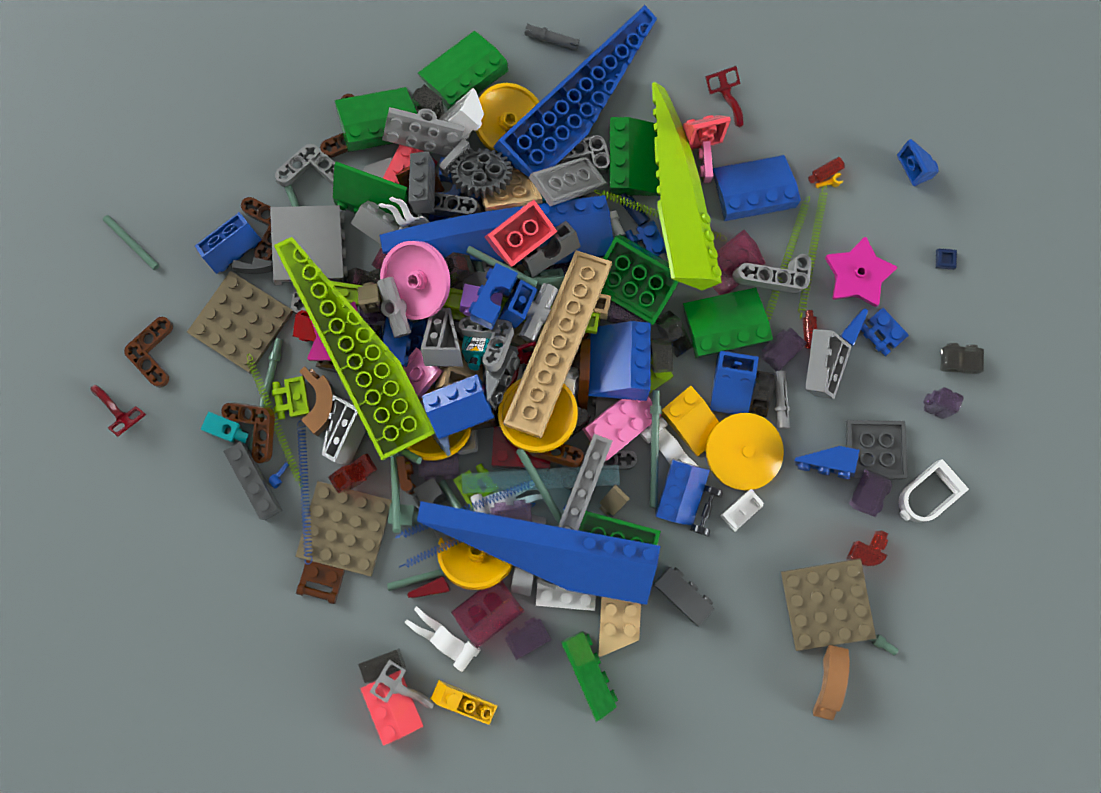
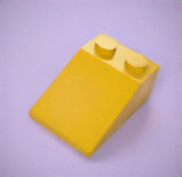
M689 386L662 409L661 416L697 457L706 450L708 437L719 421L692 386Z

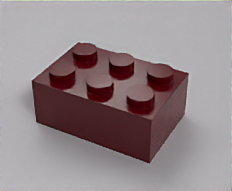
M494 427L492 467L526 470L516 453L519 448L514 446L505 437L501 427ZM525 451L536 470L550 471L551 461L534 457L528 451Z

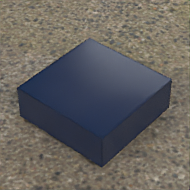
M938 248L936 250V268L955 270L957 268V250Z

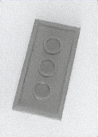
M587 156L533 172L529 176V179L549 206L592 193L594 190H600L607 186V182Z

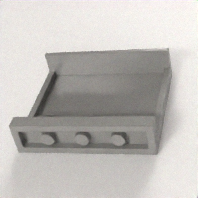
M340 206L270 207L274 284L283 285L282 282H292L274 247L275 244L290 237L294 238L329 280H341V283H344L343 277H347V265L343 266V259H346V247L342 248V241H345V230H341V223H344V212H340Z

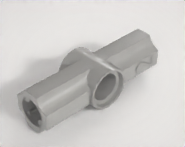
M394 277L379 280L377 285L383 301L381 311L389 319L394 338L409 335L411 330L405 314L407 305L403 299H400Z
M543 283L536 300L532 302L526 316L527 319L519 334V337L528 342H533L537 339L542 325L547 320L552 303L558 293V289L553 285Z

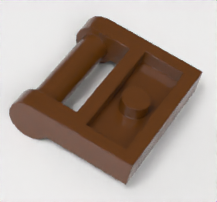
M405 456L396 457L400 487L407 494L413 495L415 494L413 489L416 488L411 478V474H414L413 463H410V460L405 458Z
M313 561L310 564L305 563L296 594L301 596L303 594L335 604L345 570ZM310 581L333 588L332 592L329 593L306 587V585Z

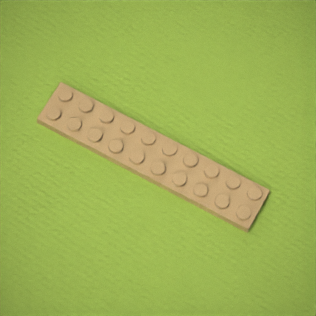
M575 251L503 422L504 426L542 438L612 267V261Z

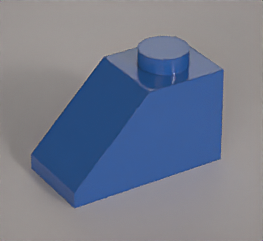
M520 280L505 303L499 320L511 322L514 329L519 326L526 318L537 288Z

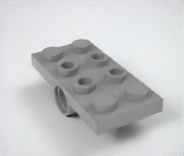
M389 107L382 140L447 156L461 141L464 126L438 120L435 112L430 109H421L418 114Z

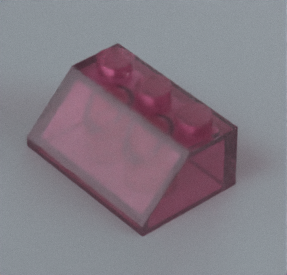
M742 230L717 251V262L722 272V283L713 286V288L719 295L730 293L739 285L733 279V271L744 263L765 264L757 243L745 230Z
M500 581L492 587L477 591L451 611L468 639L478 648L521 615L524 609L504 582Z

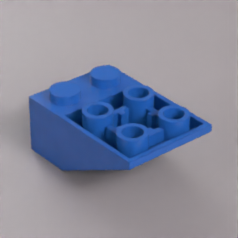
M726 351L718 353L710 402L711 411L732 415L749 413L759 357Z
M837 446L795 458V465L800 470L810 471L811 468L818 470L819 474L830 475V473L838 474V478L849 480L850 477L855 475L860 450Z

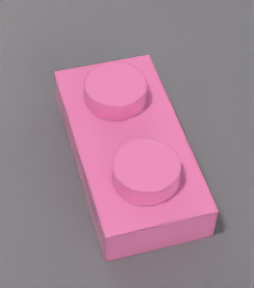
M703 141L701 148H698V159L702 160L699 174L700 177H703V183H711L713 178L711 142Z

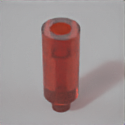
M837 157L812 171V175L808 177V180L811 184L814 182L820 183L843 170L845 164L840 157Z
M813 310L805 311L806 317L803 318L804 348L811 349L813 329H817V317L813 316Z

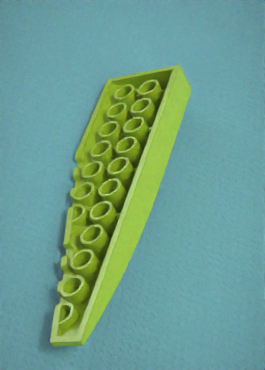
M653 82L652 99L656 105V108L653 109V116L657 119V123L654 124V131L657 132V137L654 138L655 161L659 166V170L656 171V178L660 181V185L657 186V194L661 196V200L657 202L671 278L699 290H705L722 283V272L717 262L718 253L714 247V235L710 228L711 219L707 213L699 174L681 121L665 88Z
M293 237L275 244L274 247L381 460L383 461L435 434L431 422L396 356Z

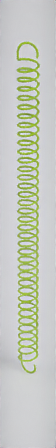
M824 186V187H826V186ZM823 187V188H824V187ZM826 187V189H827V187ZM822 189V192H823V189ZM821 192L820 194H823V193ZM825 193V194H823V195H828V194ZM819 194V196H820V194ZM820 196L822 198H827V196ZM819 197V200H821V201H824V200H825V199H820V197ZM818 200V202H819V200ZM826 200V201H827V200ZM819 202L818 204H822L824 202ZM824 203L823 205H825L826 203ZM817 204V205H818V204ZM818 205V207L825 208V206ZM817 207V209H818V207ZM818 209L820 211H825L824 209ZM816 210V212H817V210ZM817 212V213H818V214H821V213H823V212ZM816 213V214H817V213ZM823 213V214H824V213ZM816 215V217H820V215H819V216ZM821 216L820 218H823V216ZM815 217V219H816V217ZM816 219L818 221H823L822 219ZM814 220V221H815V220ZM815 222L817 224H822L821 222ZM814 223V227H815V226H816V227H819V228L822 227V226H820V225H815V223ZM813 227V228H814V227ZM814 228V230L821 231V229ZM813 230V233L821 234L820 232H814ZM812 233V235H813V233ZM813 235L814 237H818V235ZM812 236V237H813V236ZM819 236V237H820V236ZM811 237V238H812V237ZM812 238V240L819 241V239H813V238ZM811 240V243L819 244L818 242H812ZM810 243V245H811V243ZM811 245L813 247H818L817 245ZM810 246V247H811V246ZM810 248V250H811V248ZM814 248L812 250H814ZM815 249V251H817V249ZM809 250V253L817 254L816 252H810ZM808 253V255H809V253ZM809 255L811 257H816L815 255ZM811 258V260L815 261V259ZM811 262V264H815V262ZM811 265V267H814L813 265ZM811 269V270L813 271L814 269ZM811 272L810 274H813V272ZM810 275V277H813V276ZM810 279V281H811L812 279ZM811 282L809 284H811ZM808 285L807 287H811V286ZM803 289V290H808V291H809L810 289ZM801 290V291H802V290ZM802 291V293L809 294V292H803V291ZM801 293V295H802V293ZM802 295L804 297H809L807 295ZM800 296V298H801L802 296ZM802 298L800 299V300H806V301H808V299H802ZM799 300V301H800V300ZM800 301V303L808 304L807 302ZM799 303V305H800V303ZM800 305V306H799V307H801V306H802V307H807V306H804V305ZM798 307V308H799V307ZM799 308V310H804V311H806V309H800V308ZM798 310V312H799V310ZM799 312V313H801V312ZM802 313L800 315V319L802 318Z
M613 194L614 198H617L616 203H618V195L615 197V194ZM633 201L634 205H635V206L637 205V208H636V211H637L638 208H639L638 202L635 204V201ZM654 208V209H653L654 212H655V213L657 212V215H656V218H657L658 215H659V213H658V210L655 211V208Z
M787 246L786 253L793 255V253L787 252V250H790V251H794V250H793V249H788L789 246Z
M256 366L249 367V368H250V371H252V372H254V371H256V370H258V369L251 370L252 368H254V367H256ZM260 376L254 377V381H256V382H258V381H260V380H262V379L255 380L256 378H258V377H260ZM258 389V391H260L259 394H262V395H264V394H266V393H268V392L261 393L262 391H264V390H266V389H263V390H259V389ZM262 399V401H264L263 404H266V405H268V404H270V403H272V402L265 403L266 401H268V400H270V399H267V400H263V399ZM283 448V450H282V451H285L284 454H287V455H289V454L292 453V452L286 453L287 451H289V450H291V449L284 450L285 448Z

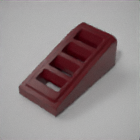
M440 577L408 592L407 595L408 598H416L445 593L451 590L446 578Z

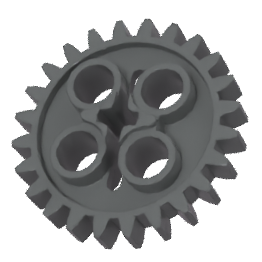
M479 148L478 152L471 149L470 154L464 152V157L459 155L458 160H454V165L451 166V178L453 184H456V189L461 188V193L468 191V196L475 194V198L479 194H482L483 198L486 197V194L493 197V192L500 194V189L506 190V185L510 186V180H512L513 170L511 162L507 161V156L502 157V153L496 155V150L489 152L488 148L485 151Z

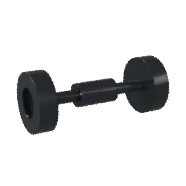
M705 486L703 492L709 494L710 497L708 503H705L701 515L703 517L700 526L692 524L690 530L704 536H709L711 530L704 528L706 519H709L713 507L711 505L713 497L722 498L723 491L711 486Z

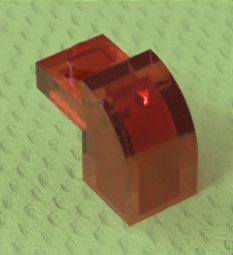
M367 453L350 465L342 466L328 478L339 494L360 485L378 469Z
M882 530L876 531L869 546L860 541L853 542L846 560L860 558L863 567L882 563L888 556L881 552V549L884 550L887 546L888 539L886 538L888 533Z

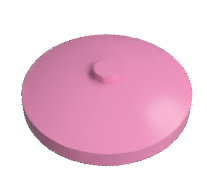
M406 241L393 247L386 255L381 267L380 280L394 277L400 299H403L407 305L405 312L407 319H425L440 311L450 291V273L441 253L426 242Z

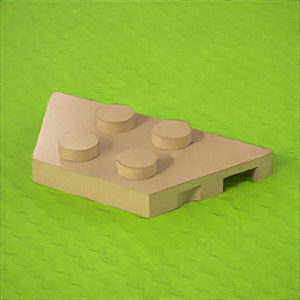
M601 597L598 656H604L639 641L641 604Z

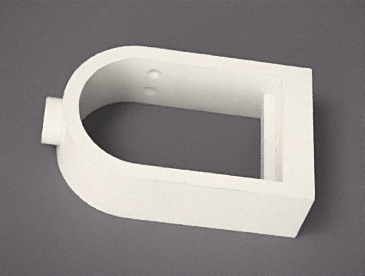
M943 459L938 460L902 490L898 500L901 511L899 514L907 522L909 520L913 522L933 520L969 489ZM935 471L953 494L929 515L920 517L910 509L908 498L911 491Z

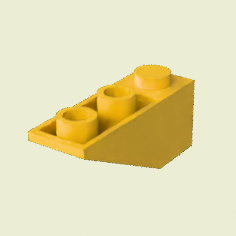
M438 680L430 698L438 706L490 725L497 709V705Z

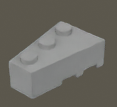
M441 308L435 315L428 318L421 346L425 366L464 367L450 308Z
M813 329L805 390L816 397L835 399L852 348L849 343L834 331Z
M333 395V412L329 413L331 422L329 431H326L322 455L333 462L350 466L366 432V428L353 402Z

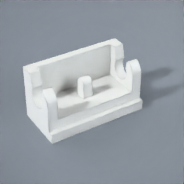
M750 489L720 517L736 532L763 507L764 503Z

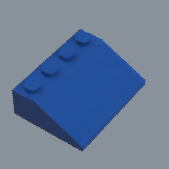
M785 155L713 168L724 221L794 209L801 201L797 182Z
M628 321L598 326L597 333L590 334L588 396L647 401L650 392L651 323Z

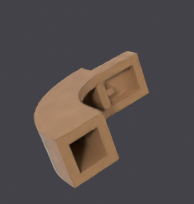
M304 366L299 372L313 386L316 392V403L313 409L301 421L313 434L319 436L331 422L329 413L333 412L334 401H332V398L335 395V391L324 375L320 377L312 368L308 370Z
M833 645L828 646L823 658L824 675L822 687L813 708V716L833 721L836 712H840L848 684L849 649Z

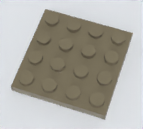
M230 271L187 333L251 374L252 371H250L249 367L258 364L294 311Z
M317 481L308 511L310 516L306 518L311 520H306L305 522H310V524L304 525L311 526L304 528V530H311L304 532L306 534L311 533V535H305L302 532L295 557L311 561V557L307 556H312L313 562L372 577L392 500Z
M860 558L780 571L796 651L876 639Z

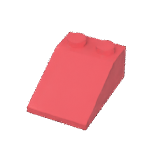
M708 115L700 120L691 119L683 124V129L691 150L701 148L703 141H710L711 145L723 143L731 121L730 117Z

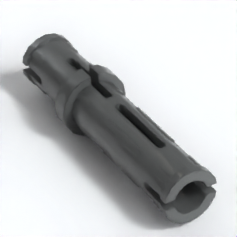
M527 24L525 36L540 39V42L547 41L577 51L580 39L549 31L545 27L542 29Z

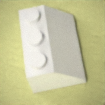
M472 88L439 119L464 126L461 140H466L472 130L477 131L482 125L481 119L484 112L476 90Z

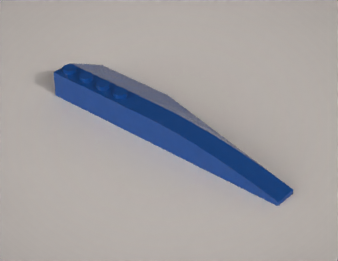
M644 5L505 133L493 148L498 153H502V157L507 156V161H510L512 166L528 177L533 172L556 166L590 132L600 112L605 107L609 97L657 18Z
M605 195L572 199L553 206H549L548 203L538 204L554 227L567 221L576 231L581 246L577 251L599 258L605 256L613 242L610 211ZM524 206L458 216L381 234L379 237L383 254H388L393 247L402 242L422 241L436 248L444 259L455 257L457 260L481 261L466 253L468 247L471 246L502 263H506L493 250L484 237ZM551 237L539 245V248L546 246L550 242ZM575 251L554 264L571 262Z
M422 501L420 502L417 522L568 591L647 605L658 564L661 547L659 545Z

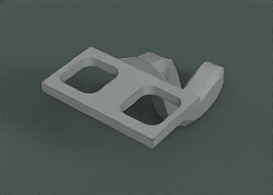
M389 660L370 693L386 703L392 694L399 693L413 698L425 707L432 709L435 703L429 697L402 684L401 679L407 670ZM390 665H394L401 670L396 680L386 675ZM379 683H383L390 688L386 698L381 697L375 692Z

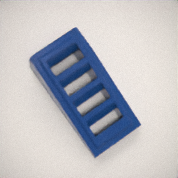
M866 308L857 314L840 335L851 346L855 344L867 316L868 310Z

